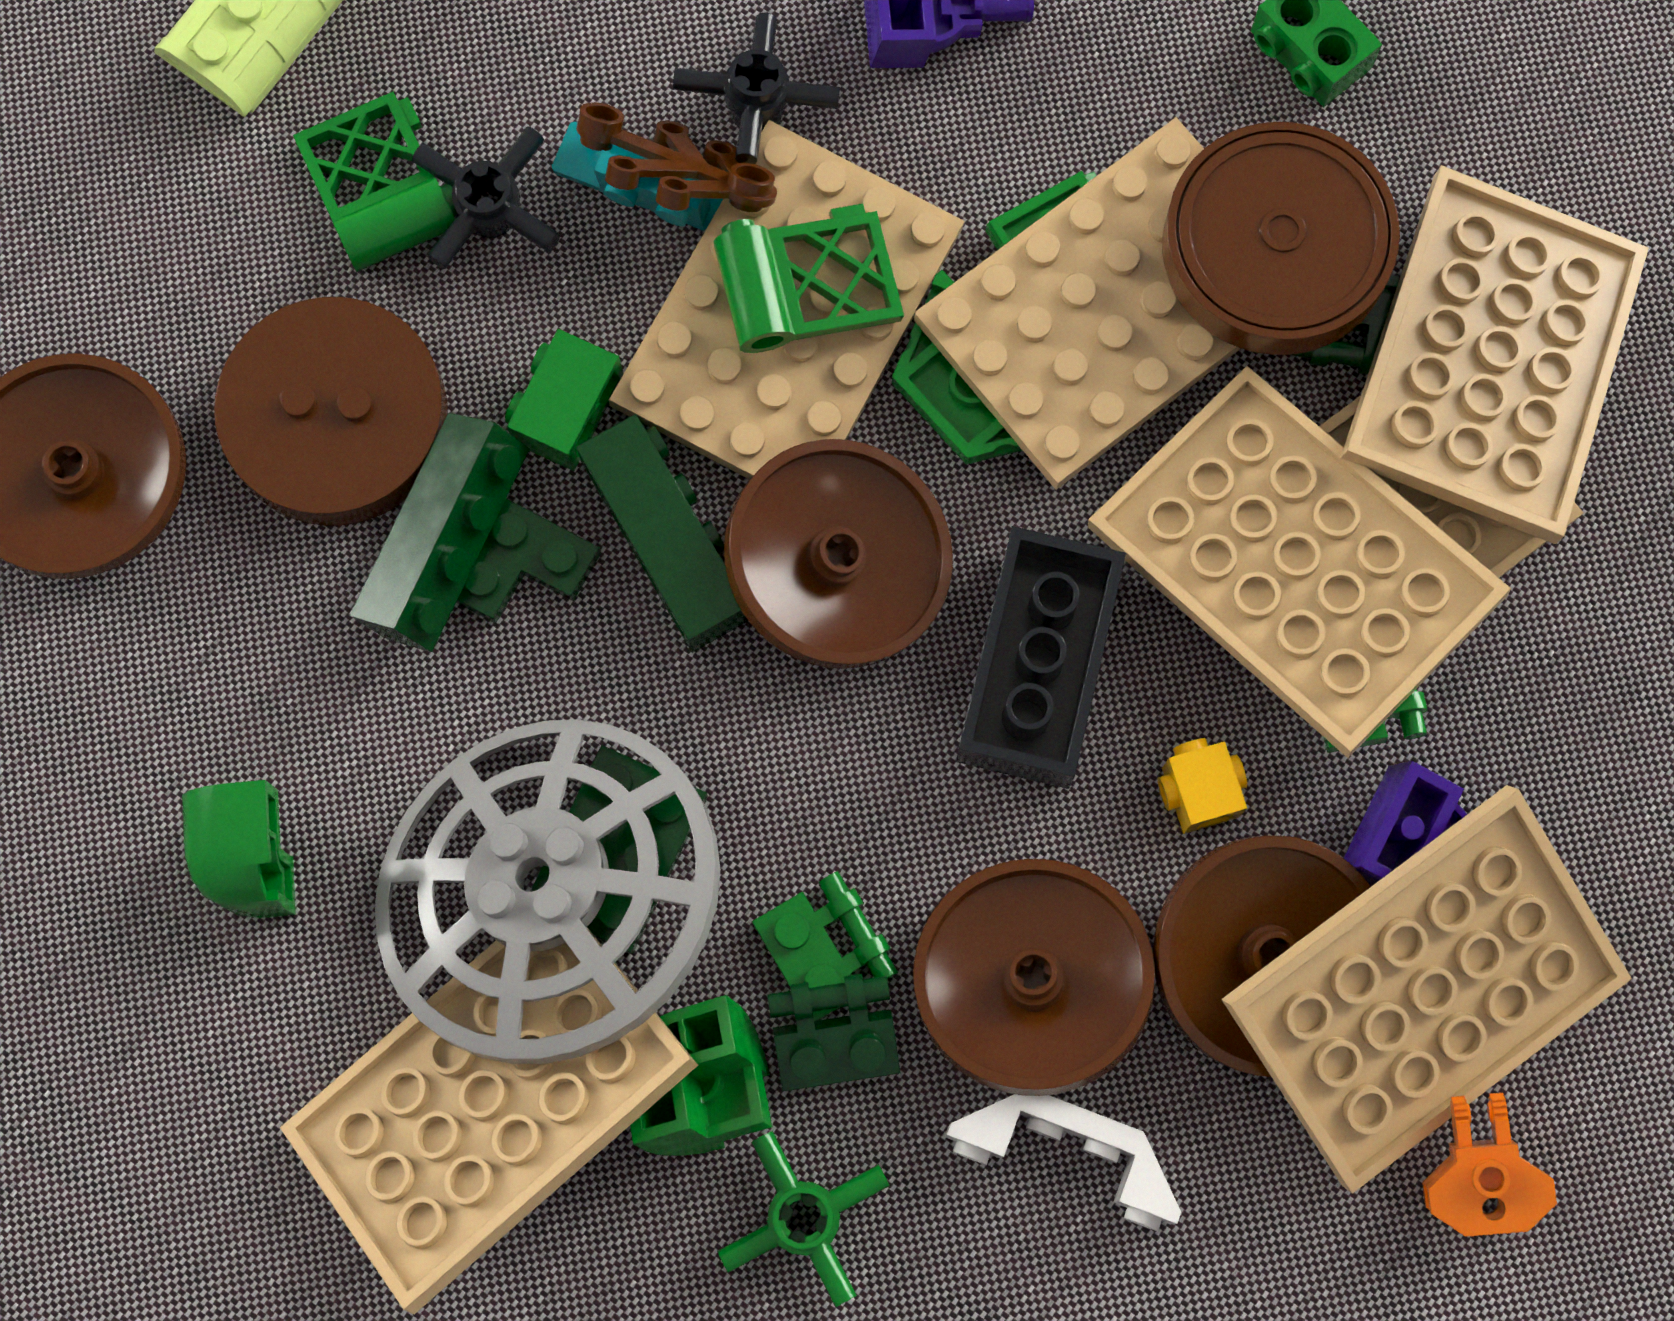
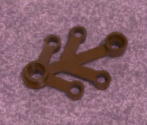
M591 102L583 104L580 108L576 130L581 136L580 142L582 145L596 151H608L615 145L647 158L633 159L620 155L610 157L605 181L615 188L632 190L638 187L640 177L660 178L655 200L660 206L675 211L687 209L690 198L729 199V203L733 207L745 212H758L762 208L769 207L775 203L777 189L774 186L775 177L773 173L759 165L738 163L735 159L737 148L730 143L719 140L708 141L702 156L688 137V128L678 122L668 120L658 122L654 139L650 141L623 130L624 114L611 105ZM682 178H686V179H699V180H684V179H682Z

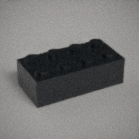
M1012 526L956 762L1057 787L1070 788L1076 774L1125 560V552Z

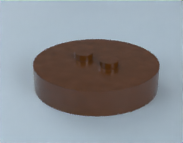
M1294 122L1258 123L1242 127L1218 138L1205 147L1186 167L1173 192L1164 223L1162 237L1164 266L1172 289L1182 306L1197 323L1217 338L1241 349L1256 353L1288 355L1308 352L1329 345L1342 338L1359 325L1373 309L1396 263L1400 241L1399 218L1394 198L1381 173L1352 144L1331 132L1306 124Z
M320 297L299 301L271 313L253 326L236 344L228 356L218 380L214 404L215 426L223 453L231 467L249 490L267 506L284 516L297 521L323 526H341L367 521L392 510L404 502L448 415V401L444 383L430 352L417 333L406 322L388 310L370 302L346 297Z

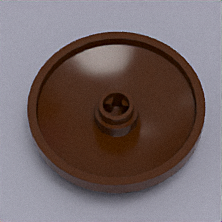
M66 353L46 356L24 363L1 376L0 559L14 568L36 576L53 579H75L112 570L141 553L156 539L171 519L178 505L185 480L186 453L183 436L172 410L162 396L146 379L127 366L111 359L89 354Z
M823 439L806 442L781 452L763 465L744 486L734 503L726 526L724 540L726 572L733 595L743 614L751 625L773 646L800 661L812 665L838 669L859 668L873 665L898 654L916 641L928 629L937 617L948 594L953 568V550L949 528L940 505L927 485L905 463L893 455L865 443L842 439Z
M1281 835L1247 837L1226 843L1202 856L1188 868L1170 891L1163 904L1154 935L1153 959L1156 984L1165 1009L1175 1026L1195 1048L1216 1062L1244 1073L1271 1077L1221 999L1371 886L1348 861L1322 845L1297 837Z
M1020 859L985 868L971 875L946 894L929 916L921 932L914 958L913 979L917 1005L924 1026L936 1047L953 1066L976 1082L995 1090L1022 1096H1044L1064 1093L1085 1086L1109 1072L1128 1054L1140 1037L1149 1017L1154 995L1155 967L1151 944L1143 923L1129 902L1113 886L1090 871L1072 864L1049 859Z

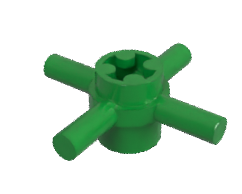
M773 1131L753 1140L751 1143L777 1194L774 1196L768 1209V1224L717 1251L727 1272L729 1273L780 1246L791 1254L809 1255L835 1307L856 1297L857 1295L830 1243L839 1230L841 1212L890 1186L879 1164L828 1191L816 1183L798 1181ZM802 1200L805 1206H817L820 1209L821 1217L815 1223L817 1231L812 1235L806 1236L801 1230L791 1232L787 1226L786 1221L793 1216L791 1205L797 1201Z

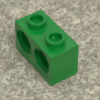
M1265 0L1259 5L1251 28L1255 42L1260 50L1270 58L1276 57L1290 72L1292 81L1298 90L1306 96H1313L1323 108L1372 69L1382 47V43L1341 0ZM1294 17L1299 19L1304 25L1292 26L1286 23L1283 18ZM1331 55L1337 58L1341 64L1329 65L1320 56Z

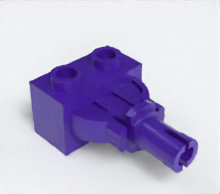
M864 0L870 68H924L930 53L948 48L959 38H978L982 31L983 22L1023 21L1024 23H1030L1034 14V0Z
M1414 761L1388 766L1348 847L1344 859L1365 878L1370 886H1373L1467 815L1463 808L1457 804L1464 789Z

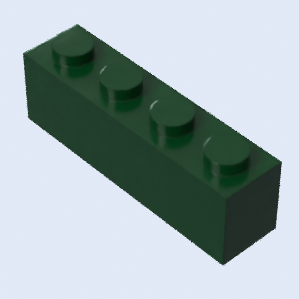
M448 413L349 616L388 640L432 652L530 449L495 422Z
M635 414L576 446L581 464L690 651L693 653L748 622L733 595L726 566L719 555L724 552V543L712 522L709 520L701 525L691 506L697 504L698 500L685 476L680 473L673 477L663 459L670 456V453L656 427L652 426L645 430Z

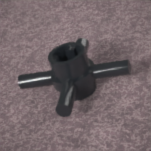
M759 13L756 16L751 50L740 53L732 61L726 74L675 68L673 90L724 96V100L729 107L730 117L734 124L739 127L735 155L738 163H757L761 132L768 120L776 124L780 122L783 109L787 103L838 109L840 87L789 81V76L784 70V66L779 58L773 54L777 18L771 13Z
M527 126L498 164L491 161H476L468 164L463 169L425 143L416 149L412 162L445 184L452 186V202L458 215L427 255L435 265L446 269L473 233L483 238H496L505 235L510 229H514L547 252H550L556 246L560 233L520 207V193L515 182L517 175L544 142V138L539 132ZM493 192L494 196L499 197L500 200L494 204L493 200L489 197L481 198V194Z

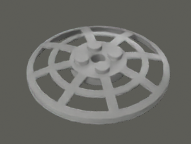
M579 719L549 720L512 728L480 742L450 762L424 787L409 806L389 842L379 872L375 900L376 938L384 968L398 996L420 1022L451 1045L480 1058L509 1064H548L581 1057L616 1042L646 1022L672 997L692 970L709 936L718 904L721 869L717 837L707 807L689 778L663 751L642 737L610 724ZM551 735H560L550 761L517 766L499 773L485 782H482L473 766L490 755L520 742ZM585 735L597 736L627 747L650 762L661 775L628 792L622 784L604 772L584 764L575 763ZM544 778L536 807L519 810L506 816L492 797L497 792L517 783ZM568 780H575L594 787L613 801L585 821H581L575 815L560 809ZM454 782L464 798L452 808L439 825L428 845L425 857L401 860L404 848L420 819L438 796ZM674 794L677 795L684 807L693 835L696 861L694 882L658 876L657 842L650 821L644 811ZM473 811L487 832L474 847L470 858H442L443 852L453 833ZM627 821L631 826L637 847V872L609 869L606 852L599 841ZM537 866H548L550 872L545 885L536 891H525L524 879L528 872ZM436 882L464 883L465 899L469 911L443 933L436 913L435 884ZM418 883V915L429 948L405 973L397 958L391 936L390 906L393 885ZM606 894L632 897L630 906L620 925L608 941L600 947L586 927L597 915ZM653 900L688 906L689 909L685 923L670 953L651 979L635 993L614 963L624 955L639 935L650 913ZM483 930L496 941L506 946L501 978H495L475 970L457 955L460 950ZM567 943L581 962L575 967L557 975L526 981L530 951L548 950ZM444 967L450 975L468 988L488 997L499 999L496 1037L476 1033L451 1022L431 1007L419 993ZM594 980L615 1007L614 1010L599 1020L570 1032L538 1039H521L524 1001H540L559 997L581 988Z

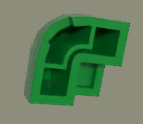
M266 780L209 785L192 789L182 794L184 854L190 878L202 895L238 916L267 918L296 915L293 857L282 850L280 846L278 790Z
M723 995L670 1011L660 1017L698 1066L630 1125L633 1145L646 1152L663 1156L701 1154L724 1149V1141L772 1127L763 1077L770 1075L765 1053L754 1025L748 1014L738 1003L727 995Z

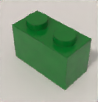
M557 329L551 343L544 342L538 348L531 365V373L534 375L526 391H518L513 396L506 411L505 421L508 422L507 429L509 433L526 445L530 452L575 471L580 461L576 446L592 438L609 405V398L624 373L618 355Z

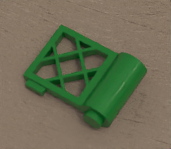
M394 91L293 135L356 272L444 234L455 220L454 217L458 216L452 202V186L447 184L439 186L435 176L417 164L419 173L403 180L395 181L384 177L393 157L412 161L414 152L420 146L413 133L422 128L420 120L409 98L406 97L398 101ZM387 114H392L396 123L387 141L364 135L371 121ZM402 137L407 147L399 145ZM330 139L346 142L337 163L316 158L311 148ZM358 146L381 152L372 174L349 167ZM323 173L330 174L328 182H326ZM343 179L366 185L360 199L338 208L334 197Z
M863 204L831 209L829 212L830 219L767 229L764 226L755 225V222L751 219H741L730 222L722 227V234L717 236L713 243L740 351L744 353L765 352L782 347L794 340L902 321L904 312L877 211L865 213ZM866 230L871 252L863 264L835 246L843 233ZM833 235L829 242L822 238ZM803 240L822 252V254L808 273L788 260L784 243ZM827 257H830L856 274L843 295L815 277ZM873 260L877 273L869 268ZM793 278L802 283L797 292ZM861 278L882 291L886 308L867 311L849 299ZM807 288L812 289L836 305L828 318L804 322L799 300ZM841 309L849 313L848 315L837 316Z

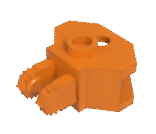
M1504 1093L1489 1094L1487 1113L1488 1119L1491 1122L1492 1139L1472 1141L1470 1128L1472 1122L1471 1111L1465 1096L1451 1097L1450 1108L1454 1143H1448L1450 1155L1422 1182L1425 1207L1430 1210L1432 1215L1465 1237L1529 1232L1557 1205L1554 1179L1519 1156L1518 1144L1511 1139ZM1497 1198V1206L1493 1211L1488 1213L1482 1211L1483 1204L1487 1199Z

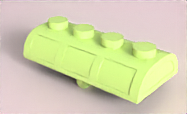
M195 0L169 33L157 44L154 52L240 115L246 117L249 112L253 113L343 0Z

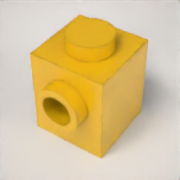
M1200 738L1173 748L1175 756L1168 758L1162 767L1164 776L1158 777L1157 782L1164 806L1167 811L1176 810L1183 834L1239 818L1244 813L1247 805L1241 789L1247 788L1245 770L1237 754L1229 755L1225 741L1208 746L1206 738Z

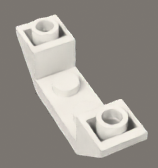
M1016 1094L954 1121L948 1126L945 1137L956 1141L953 1152L987 1165L990 1155L1000 1159L1004 1157L1019 1115L1029 1118L1026 1126L1028 1130L1045 1137L1060 1141L1064 1131L1086 1140L1083 1151L1102 1159L1117 1163L1120 1153L1126 1155L1129 1159L1113 1203L1127 1208L1124 1219L1155 1231L1159 1230L1161 1221L1168 1224L1178 1223L1181 1210L1147 1137L1141 1130L1050 1095L1022 1096Z

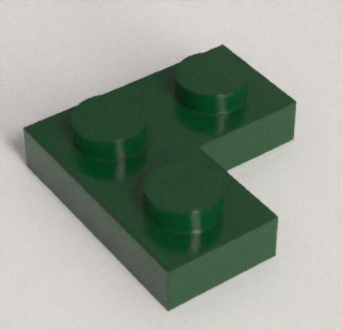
M506 498L456 603L496 624L524 576L574 602L600 557L601 550L589 541Z

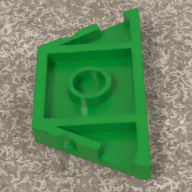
M940 270L935 275L925 304L954 283L943 270ZM915 322L907 347L901 354L892 375V385L966 465L1023 451Z

